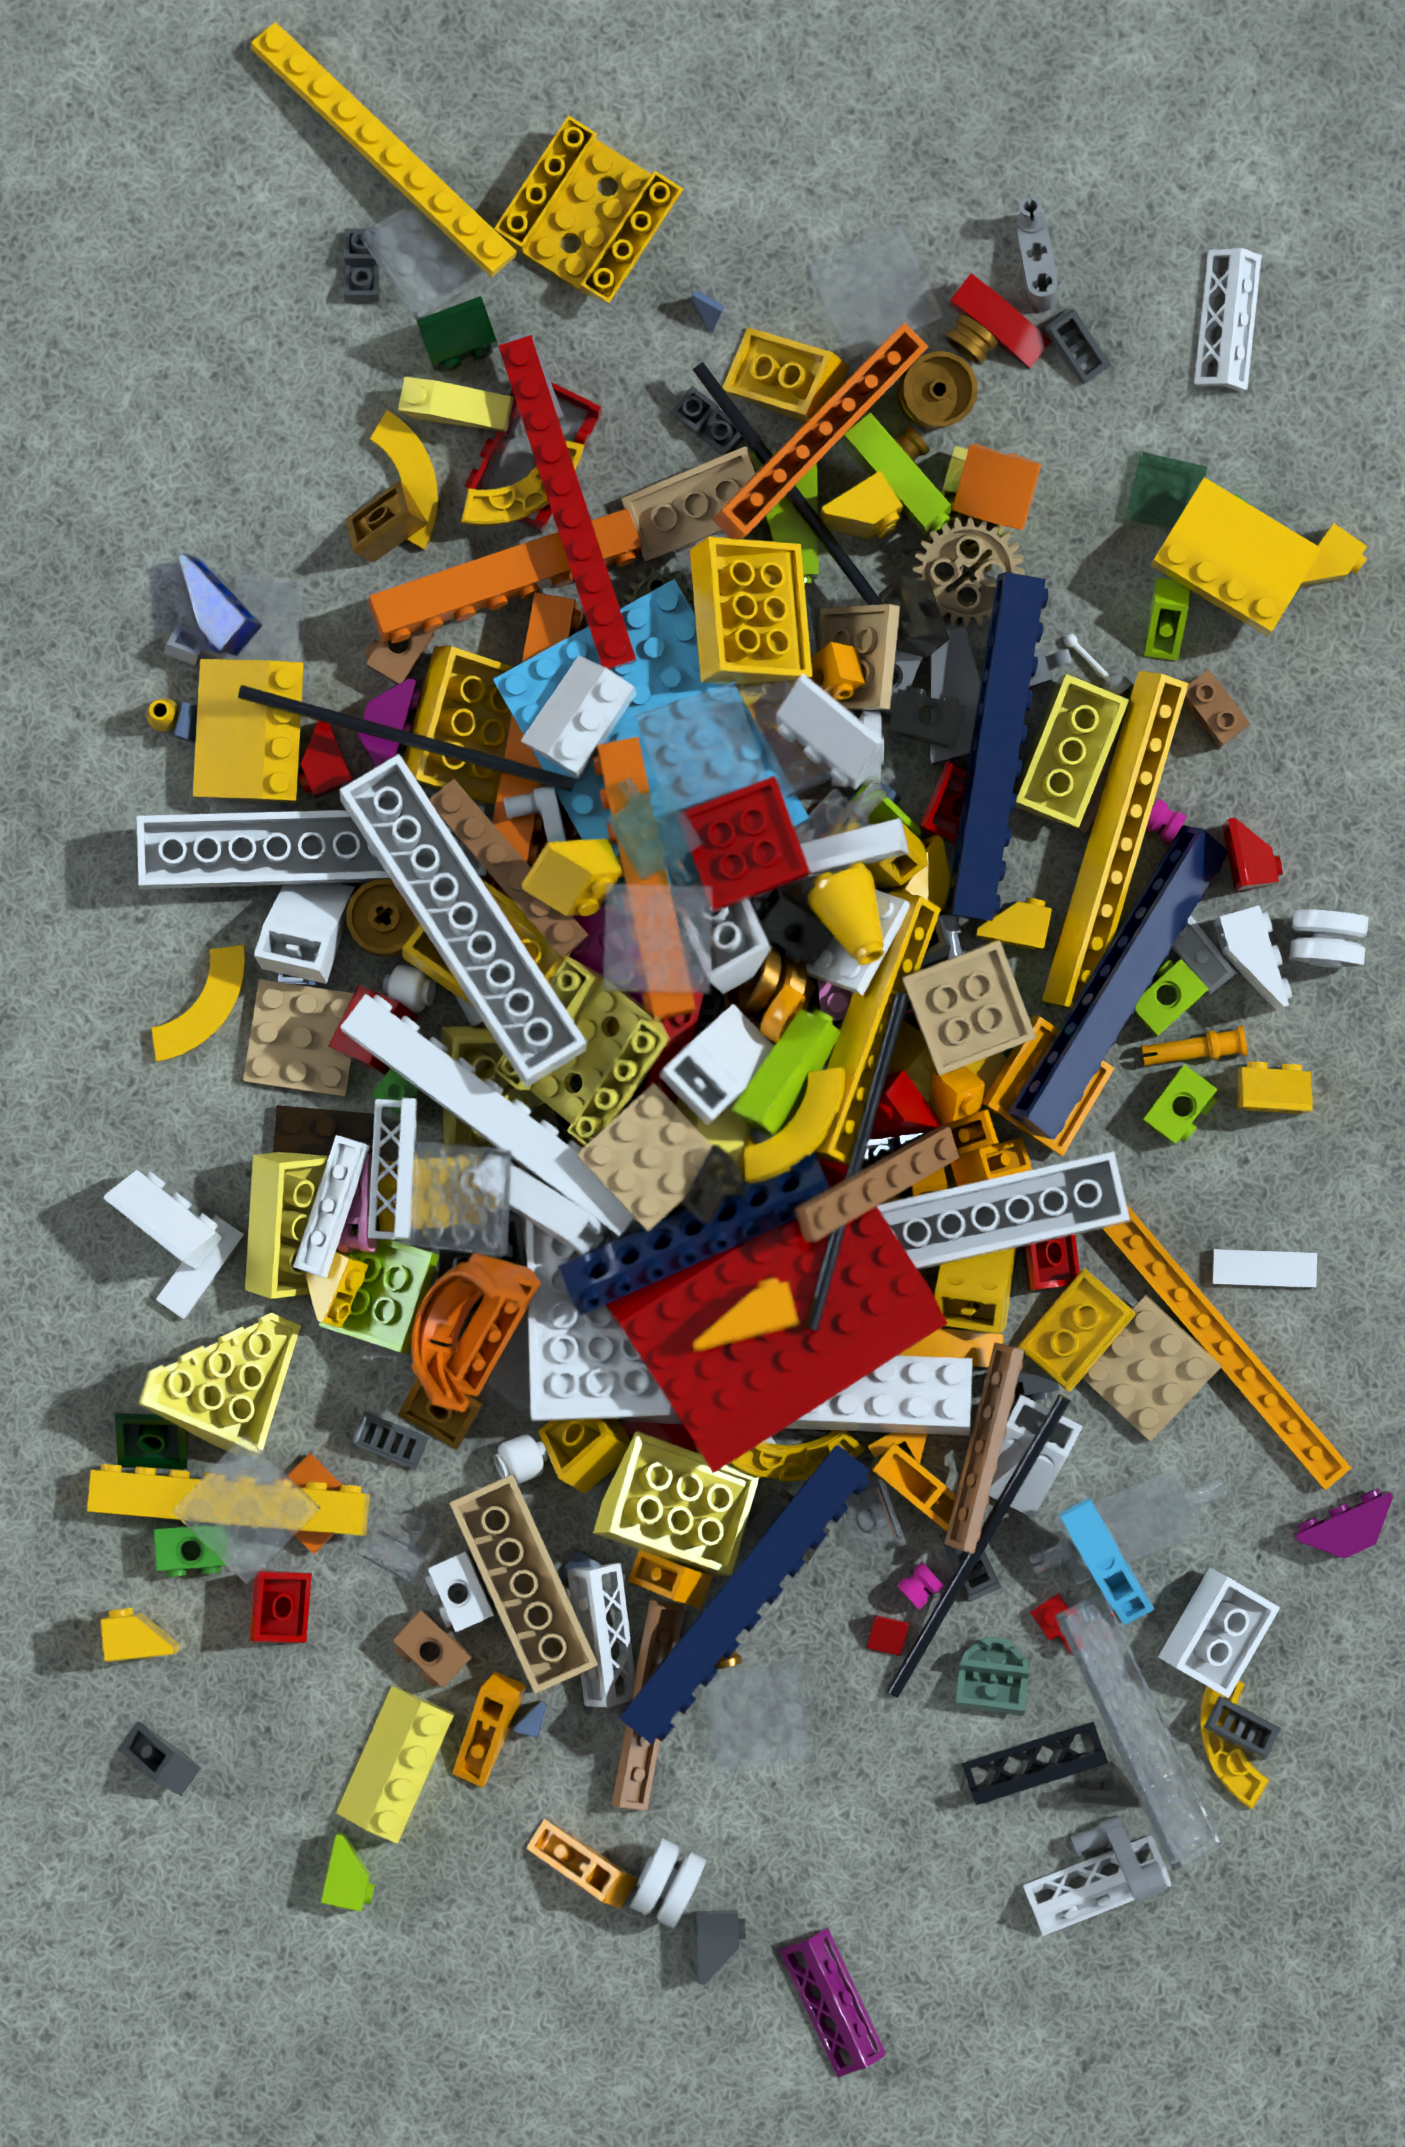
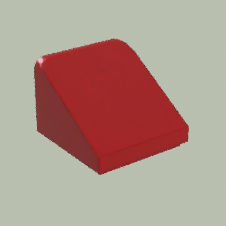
M875 1614L867 1648L901 1656L909 1623Z

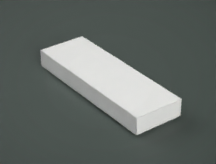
M1190 915L1186 927L1179 933L1171 948L1209 989L1207 993L1211 995L1236 975L1237 972Z
M217 1215L212 1220L219 1225L215 1231L222 1236V1239L198 1269L182 1262L156 1299L183 1319H186L244 1237L242 1232Z
M1213 1249L1212 1284L1316 1288L1317 1253Z

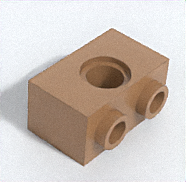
M421 629L411 633V637L407 639L409 642L407 650L400 654L393 653L390 650L391 640L382 643L381 639L380 641L374 639L364 655L368 659L366 662L367 668L392 683L399 685L410 678L438 629L431 632H424Z
M1207 670L1188 684L1183 702L1219 749L1248 728L1250 725L1249 721L1210 670Z
M423 1609L392 1640L397 1645L393 1649L395 1653L406 1663L409 1664L413 1660L420 1666L422 1670L419 1672V1675L433 1688L437 1684L444 1688L472 1658V1655ZM432 1641L439 1646L440 1655L437 1659L426 1660L423 1658L420 1649L424 1642Z

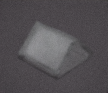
M879 1477L871 1480L858 1496L852 1492L844 1502L849 1508L839 1520L854 1560L906 1544L883 1478Z

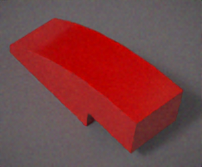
M970 273L950 299L949 306L982 325L997 339L998 345L1029 369L1051 342L1019 311L972 273Z

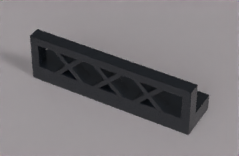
M1092 1721L964 1762L962 1766L973 1801L977 1806L1108 1764V1760L1102 1748L1095 1723ZM1086 1731L1090 1732L1095 1750L1080 1754L1069 1748L1075 1735ZM1069 1737L1065 1746L1057 1742L1058 1740ZM1052 1743L1063 1749L1057 1762L1048 1765L1036 1759L1041 1747ZM1036 1748L1032 1756L1024 1752ZM1067 1752L1075 1755L1074 1757L1063 1760ZM1020 1754L1030 1760L1024 1773L1014 1775L1003 1769L1009 1756ZM1003 1758L999 1767L991 1763ZM1034 1762L1043 1766L1030 1770ZM986 1764L997 1770L990 1784L980 1787L976 1786L971 1768ZM1001 1773L1009 1776V1778L997 1781Z

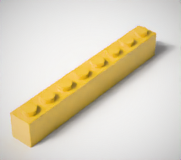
M889 893L906 900L910 907L863 996L853 993L840 1030L841 1033L835 1043L826 1068L842 1067L844 1069L845 1088L840 1110L835 1114L831 1125L826 1131L828 1134L814 1150L819 1161L849 1164L895 992L907 994L901 977L920 970L941 908L921 895Z
M101 1464V1470H91L88 1512L350 1535L367 1534L370 1494L361 1493L362 1486L341 1484L340 1491L327 1490V1483L306 1481V1488L292 1487L293 1480L273 1478L272 1485L258 1484L259 1477L238 1476L237 1482L224 1481V1474L204 1473L203 1479L190 1478V1471L169 1470V1476L156 1475V1468L135 1467V1473L121 1472L122 1465Z

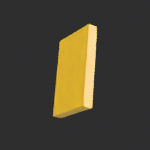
M1083 1268L1017 1347L1025 1350L1024 1353L1067 1392H1071L1137 1313L1089 1270Z

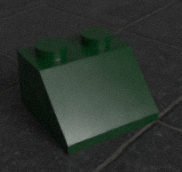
M481 296L416 320L420 336L434 371L440 368L442 372L454 370L461 366V360L472 356L474 360L486 358L493 354V348L498 347Z

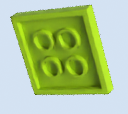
M352 1228V1233L358 1235V1230ZM377 1239V1246L373 1252H361L360 1249H354L353 1252L345 1253L368 1264V1268L365 1272L363 1284L356 1293L351 1305L350 1314L344 1321L342 1328L322 1322L319 1323V1326L408 1355L412 1343L415 1318L429 1290L440 1255L390 1239Z

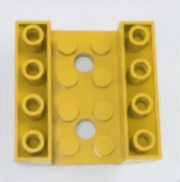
M568 115L494 230L522 255L583 294L610 304L684 189L657 171L651 174L599 141L596 132ZM604 179H612L617 183L618 189L614 195L604 196L598 191L599 183ZM573 235L580 240L581 245L578 251L567 253L561 248V241L566 236Z

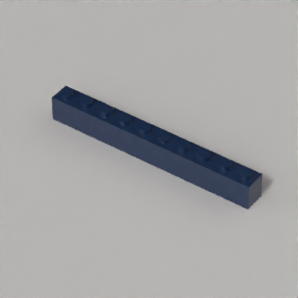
M1010 572L997 575L945 915L986 922L993 921V916L997 915L1000 909L1001 897L997 895L998 883L1003 881L1006 871V862L1002 861L1004 847H1008L1011 839V827H1008L1009 813H1013L1016 806L1017 795L1013 792L1014 781L1019 778L1022 769V760L1018 758L1020 745L1025 743L1027 736V725L1023 724L1025 711H1029L1032 704L1033 693L1029 690L1030 678L1034 677L1037 671L1038 657L1034 656L1036 643H1039L1042 638L1043 623L1039 622L1041 609L1046 607L1049 594L1048 589L1045 588L1046 579Z
M1182 825L1009 1109L1008 1114L1034 1135L1055 1140L1056 1136L1063 1130L1067 1118L1075 1105L1082 1099L1083 1092L1090 1080L1099 1071L1102 1060L1110 1047L1117 1041L1118 1034L1127 1019L1134 1013L1136 1004L1145 989L1151 985L1153 976L1162 961L1169 955L1179 933L1186 927L1188 918L1196 905L1203 899L1205 890L1214 875L1221 869L1222 862L1229 851L1203 828Z
M836 1444L621 1713L619 1719L650 1744H653L656 1739L663 1742L674 1728V1725L670 1722L678 1711L684 1715L697 1699L692 1695L700 1684L706 1687L718 1673V1670L714 1668L715 1664L722 1656L728 1660L740 1645L735 1639L743 1629L750 1632L762 1617L757 1613L765 1602L769 1605L773 1604L783 1591V1588L779 1586L787 1574L793 1578L804 1565L805 1561L801 1559V1556L809 1547L815 1551L827 1536L822 1530L828 1522L832 1520L837 1523L849 1508L844 1502L852 1492L858 1496L870 1482V1479L866 1477L870 1470Z

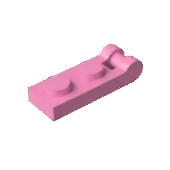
M369 1154L367 1155L337 1246L341 1253L353 1252L354 1249H360L361 1252H373L377 1246V1239L368 1238L372 1155ZM352 1225H358V1235L352 1233Z

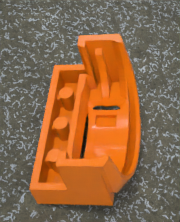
M473 1253L468 1263L458 1264L448 1270L427 1292L414 1322L412 1333L413 1364L411 1369L433 1405L464 1412L469 1404L464 1393L478 1397L541 1284L531 1268ZM484 1294L483 1299L479 1307L477 1308L473 1318L471 1319L463 1336L458 1341L460 1331L462 1329L463 1323L468 1313L470 1312L473 1305L477 1302V1300ZM429 1339L447 1343L452 1346L447 1348L440 1345L430 1343Z

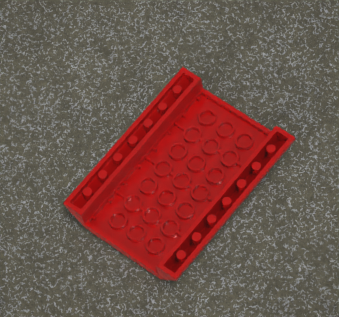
M819 1161L830 1188L844 1181L848 1165ZM877 1206L847 1222L818 1331L806 1329L804 1326L830 1233L816 1241H805L798 1218L605 1305L618 1327L620 1326L695 1442L694 1446L712 1474L948 1324L929 1286ZM778 1278L779 1284L788 1282L798 1319L797 1326L694 1352V1342L753 1290L759 1289L758 1283Z

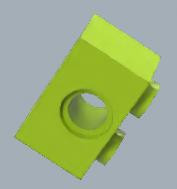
M1169 959L1155 973L1158 979L1145 989L1136 1004L1133 1014L1154 1037L1159 1036L1209 990L1182 959L1178 960L1175 964ZM1166 986L1173 990L1175 997L1171 1005H1163L1158 1001L1157 991L1160 987Z
M1184 1064L1179 1068L1140 1121L1172 1145L1177 1144L1179 1140L1185 1143L1197 1128L1192 1123L1199 1113L1206 1116L1216 1103L1217 1099L1213 1095L1217 1088ZM1178 1097L1185 1098L1190 1103V1112L1185 1117L1178 1116L1173 1111V1102Z

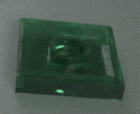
M1140 452L1125 519L1172 530L1201 481L1206 476L1207 466Z

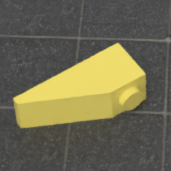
M404 377L398 410L415 420L507 431L513 397L436 380Z

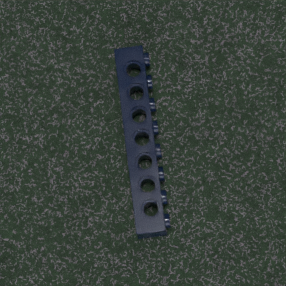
M814 1151L790 1166V1170L774 1178L753 1184H748L746 1181L662 1219L649 1232L644 1228L639 1229L559 1265L558 1267L568 1294L580 1316L797 1219L798 1216L795 1208L830 1189Z

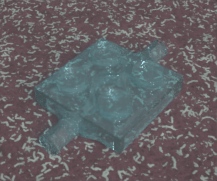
M631 777L625 780L631 793L622 781L618 786L629 803L626 804L623 810L606 820L639 876L644 881L659 871L670 870L678 886L685 885L679 875V871L687 883L692 878L681 862L688 853L700 847L703 843L668 784L665 783L654 791L641 795Z

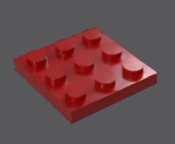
M775 776L677 813L713 912L812 875Z

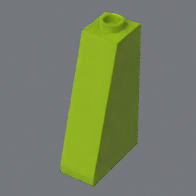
M871 412L844 434L845 450L870 477L881 470L902 503V511L924 534L931 529L934 532L938 531L950 520L948 515L951 513V504Z
M750 452L758 471L763 464L754 452ZM816 463L799 480L796 487L818 515ZM785 495L772 508V512H769L764 518L772 542L801 544L804 585L811 584V579H818L819 575L818 538Z
M800 1009L743 1091L732 1111L756 1131L770 1137L775 1136L784 1129L802 1105L807 1090L808 1072L822 1070L841 1033L831 1023L833 1018L816 1009L813 1014Z

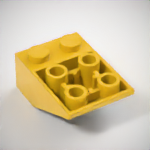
M1016 1248L940 1265L935 1299L948 1323L945 1326L1000 1334L1006 1329Z

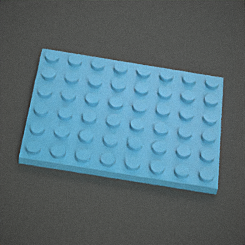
M675 579L620 609L637 662L610 671L633 685L637 695L603 743L633 737L639 738L672 895L700 879L677 813L775 776L794 827L796 828L809 821V816L735 685L701 683L696 618ZM589 626L493 679L523 735L526 734L579 655L601 665ZM532 750L542 769L575 778ZM592 759L580 779L575 778L572 792L556 787L555 792L582 840L608 838L610 843L607 823L613 822L610 809H603L600 790L606 789L604 776H596ZM610 843L615 856H620L618 843ZM620 877L614 884L611 893L628 921L633 918L632 910L627 912L624 910L621 891L627 890L625 877Z

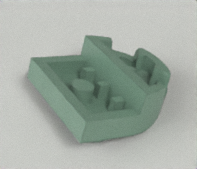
M986 1637L980 1639L978 1643L965 1651L958 1670L955 1707L1024 1716L1029 1663L1027 1658H1024L1021 1652L1015 1648L1013 1642L1000 1637Z

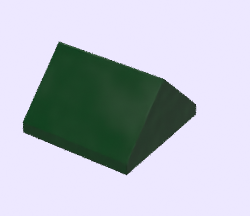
M115 1414L118 1465H122V1467L187 1469L189 1432L158 1414Z

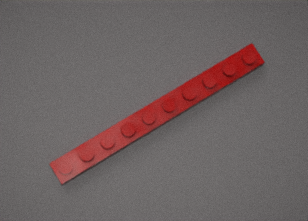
M532 336L498 345L601 666L612 670L637 662Z

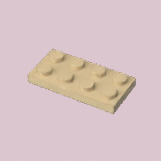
M744 446L621 498L625 509L628 508L638 533L642 544L641 553L645 562H652L700 542L707 537L724 532L712 518L757 472L749 447Z

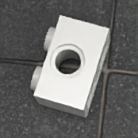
M468 1551L428 1568L430 1575L426 1576L425 1579L432 1595L439 1594L444 1607L440 1608L439 1612L447 1628L453 1626L455 1632H458L495 1615ZM461 1583L466 1586L468 1597L465 1601L458 1603L451 1600L448 1591L452 1584Z

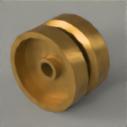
M933 351L920 356L900 376L897 383V400L901 411L912 423L924 429H942L960 422L971 412L977 399L978 382L973 369L962 357L951 352ZM937 384V387H942L943 394L935 395L933 386Z
M375 879L362 885L352 895L346 910L347 927L355 942L367 953L381 958L401 955L402 948L420 925L391 879ZM384 913L391 914L390 919L392 923L387 926L383 922L380 923V917Z
M770 946L771 950L753 978L724 993L727 1008L734 1004L746 1017H753L759 1023H762L768 1008L784 986L789 985L803 994L807 980L806 964L803 959L787 952H778L777 948Z

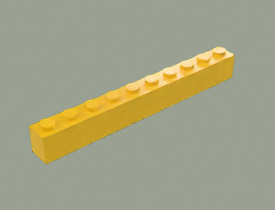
M1138 671L1041 1001L1070 1010L1115 936L1189 683L1162 673Z

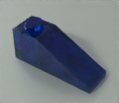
M183 553L179 557L198 627L208 637L206 640L207 645L218 654L225 652L238 656L263 625L201 559Z

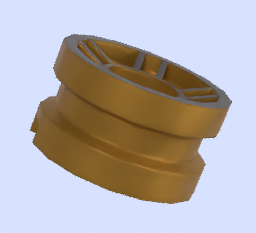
M961 314L955 322L957 326L953 330L949 329L944 339L966 359L982 366L987 359V352L989 350L993 351L998 345V341L978 322Z

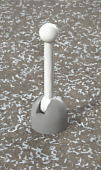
M1074 634L1066 635L1064 644L1067 647H1073L1104 679V690L1121 697L1130 690L1133 683L1127 677L1120 673L1108 674L1077 643L1078 640Z

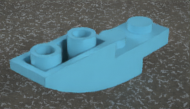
M1090 1497L1059 1513L1088 1569L1123 1625L1155 1610Z

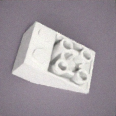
M339 883L283 885L263 924L254 953L260 968L327 984L347 919L346 910L356 888Z
M1259 905L1216 919L1213 924L1222 955L1276 1011L1289 1005L1288 999L1292 998L1291 988L1287 978L1281 979L1278 966L1282 965V958L1278 946H1272L1268 934L1272 932V924L1267 911L1262 913Z
M732 1004L662 1070L659 1077L708 1126L746 1089L774 1048V1045L765 1036L760 1034L759 1030Z
M1018 1394L1008 1415L1006 1435L1001 1444L997 1460V1471L993 1476L989 1496L998 1500L1050 1410L1021 1394ZM1062 1416L1010 1507L1034 1518L1083 1426Z

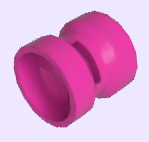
M1158 798L1152 807L1146 831L1156 832L1160 835V840L1170 845L1185 822L1187 815L1180 811H1172L1168 808L1166 802Z
M920 1562L914 1568L912 1576L909 1578L904 1577L896 1584L918 1610L927 1603V1598L931 1594H938L944 1588V1585L923 1562Z

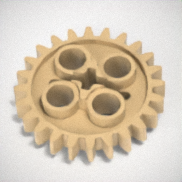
M959 515L955 516L954 526H950L947 522L942 527V532H934L931 529L930 535L933 541L925 538L921 540V545L927 551H916L915 557L923 563L913 566L914 572L922 574L914 580V585L925 586L919 592V598L929 596L931 598L927 609H932L935 606L940 607L938 618H942L947 612L950 613L951 624L956 622L958 616L963 617L964 625L967 627L971 617L976 618L979 626L983 623V615L987 614L991 619L997 578L993 579L986 576L984 568L990 564H995L1002 569L1003 573L1025 574V569L1016 567V565L1023 562V555H1013L1019 548V543H1007L1011 536L1010 531L1000 535L998 533L1000 525L994 524L989 528L987 527V521L981 520L980 524H976L974 517L971 516L968 517L967 523H962ZM971 539L978 543L979 550L969 554L962 550L960 544L964 540ZM986 550H992L990 556L984 558L976 565L974 576L968 573L951 591L946 590L947 585L953 583L962 575L963 565L968 568L971 567ZM941 562H947L952 565L954 572L949 576H941L937 573L935 567ZM964 587L973 588L977 593L976 599L972 601L963 600L959 596L960 589Z

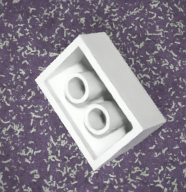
M579 655L521 739V742L579 780L592 761V756H595L598 752L597 745L605 742L637 695L636 689L609 669Z
M803 674L776 713V724L779 726L777 730L789 742L796 740L805 748L803 750L805 755L814 763L819 765L822 762L830 768V775L844 787L849 784L856 790L883 760V740Z
M701 879L672 895L673 902L708 981L724 994L753 978L771 948L749 899L713 912Z
M136 1170L107 1192L103 1197L107 1202L178 1259L195 1269L199 1268L222 1239V1236L215 1231L219 1226L204 1213L199 1217L188 1210L192 1204L177 1192L171 1196L162 1188L166 1183L151 1171L145 1175Z
M1209 1567L1158 1657L1229 1698L1280 1607Z

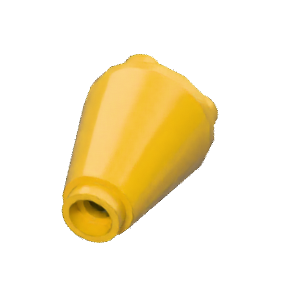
M858 862L834 875L827 872L817 876L813 880L814 888L807 897L812 911L853 959H857L860 965L871 964L879 960L884 955V942L871 872L866 869L864 863Z

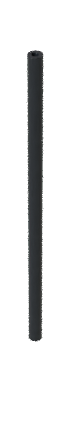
M700 363L693 369V372L764 465L773 454L705 363ZM795 485L786 494L787 498L867 605L884 604ZM900 624L897 631V645L908 638Z
M241 685L238 693L239 699L572 792L575 778L248 686Z
M895 992L844 1180L860 1172L863 1166L908 995L901 992ZM847 1223L829 1234L804 1326L806 1329L818 1331Z
M1059 1394L981 1527V1535L976 1544L975 1552L966 1553L889 1685L887 1692L892 1696L899 1698L1069 1406L1071 1400Z

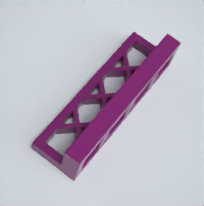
M828 1928L816 1932L803 1941L788 1945L779 1950L837 2077L865 2069L887 2055ZM802 1951L807 1962L806 1969L798 1964L794 1952ZM811 1983L819 1988L822 1994L821 2001L813 1996L810 1990ZM826 2015L834 2020L837 2026L836 2033L827 2027L825 2022ZM840 2047L849 2052L853 2063L844 2064L839 2053Z

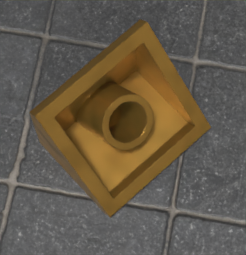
M401 480L345 519L352 550L372 563L428 525Z
M417 1378L398 1416L457 1450L484 1403L464 1393L469 1401L464 1412L433 1405Z

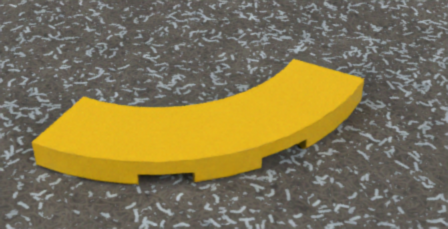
M386 410L370 437V441L380 447L390 457L399 472L402 483L426 519L428 525L406 539L425 551L431 539L438 513V486L435 471L430 457L417 435L399 417Z
M566 441L576 471L583 454L584 445ZM537 466L528 476L511 486L508 485L491 490L468 488L461 524L472 526L503 525L526 518L548 505L549 502Z
M244 944L210 949L209 975L197 1001L177 1019L160 1026L151 1027L156 1062L170 1060L194 1050L217 1032L227 1020L243 986L246 963Z
M842 1067L808 1072V1084L804 1100L791 1122L770 1139L753 1146L744 1147L745 1177L748 1184L762 1182L787 1172L791 1169L790 1166L797 1163L805 1155H810L820 1145L828 1134L826 1131L831 1125L835 1114L839 1112L845 1088V1071Z
M833 1430L819 1439L798 1445H778L764 1441L730 1464L754 1477L779 1479L780 1482L807 1480L836 1444L854 1458L858 1457L866 1449L849 1431Z
M1238 1681L1229 1698L1206 1685L1201 1702L1200 1725L1207 1758L1214 1772L1228 1791L1240 1802L1253 1809L1267 1786L1269 1779L1255 1769L1242 1750L1204 1728L1218 1696L1238 1705V1700L1245 1684ZM1223 1709L1216 1725L1223 1726L1229 1711ZM1236 1716L1229 1728V1731L1233 1734L1236 1730Z

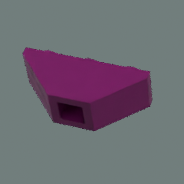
M409 678L367 702L363 719L411 732L413 723L408 722L411 709L417 710L422 690L417 689V681ZM359 732L358 736L376 767L399 754L401 744Z
M1379 1488L1371 1490L1360 1496L1361 1503L1349 1507L1346 1502L1330 1509V1517L1318 1522L1317 1518L1313 1517L1297 1525L1299 1531L1292 1534L1295 1541L1345 1559L1376 1545L1393 1497L1388 1491L1381 1493Z

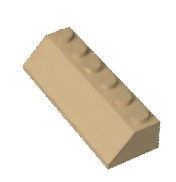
M509 1475L451 1501L449 1504L534 1694L598 1666L514 1475Z

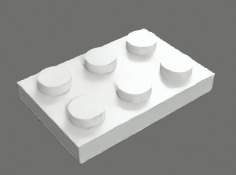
M875 890L884 942V955L871 964L860 965L857 959H853L827 928L806 965L807 974L812 978L863 996L901 927L910 904L902 898Z

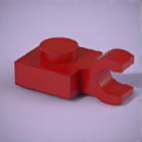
M1059 1593L1030 1612L1049 1641L1059 1636L1071 1655L1084 1648L1070 1628L1078 1620Z

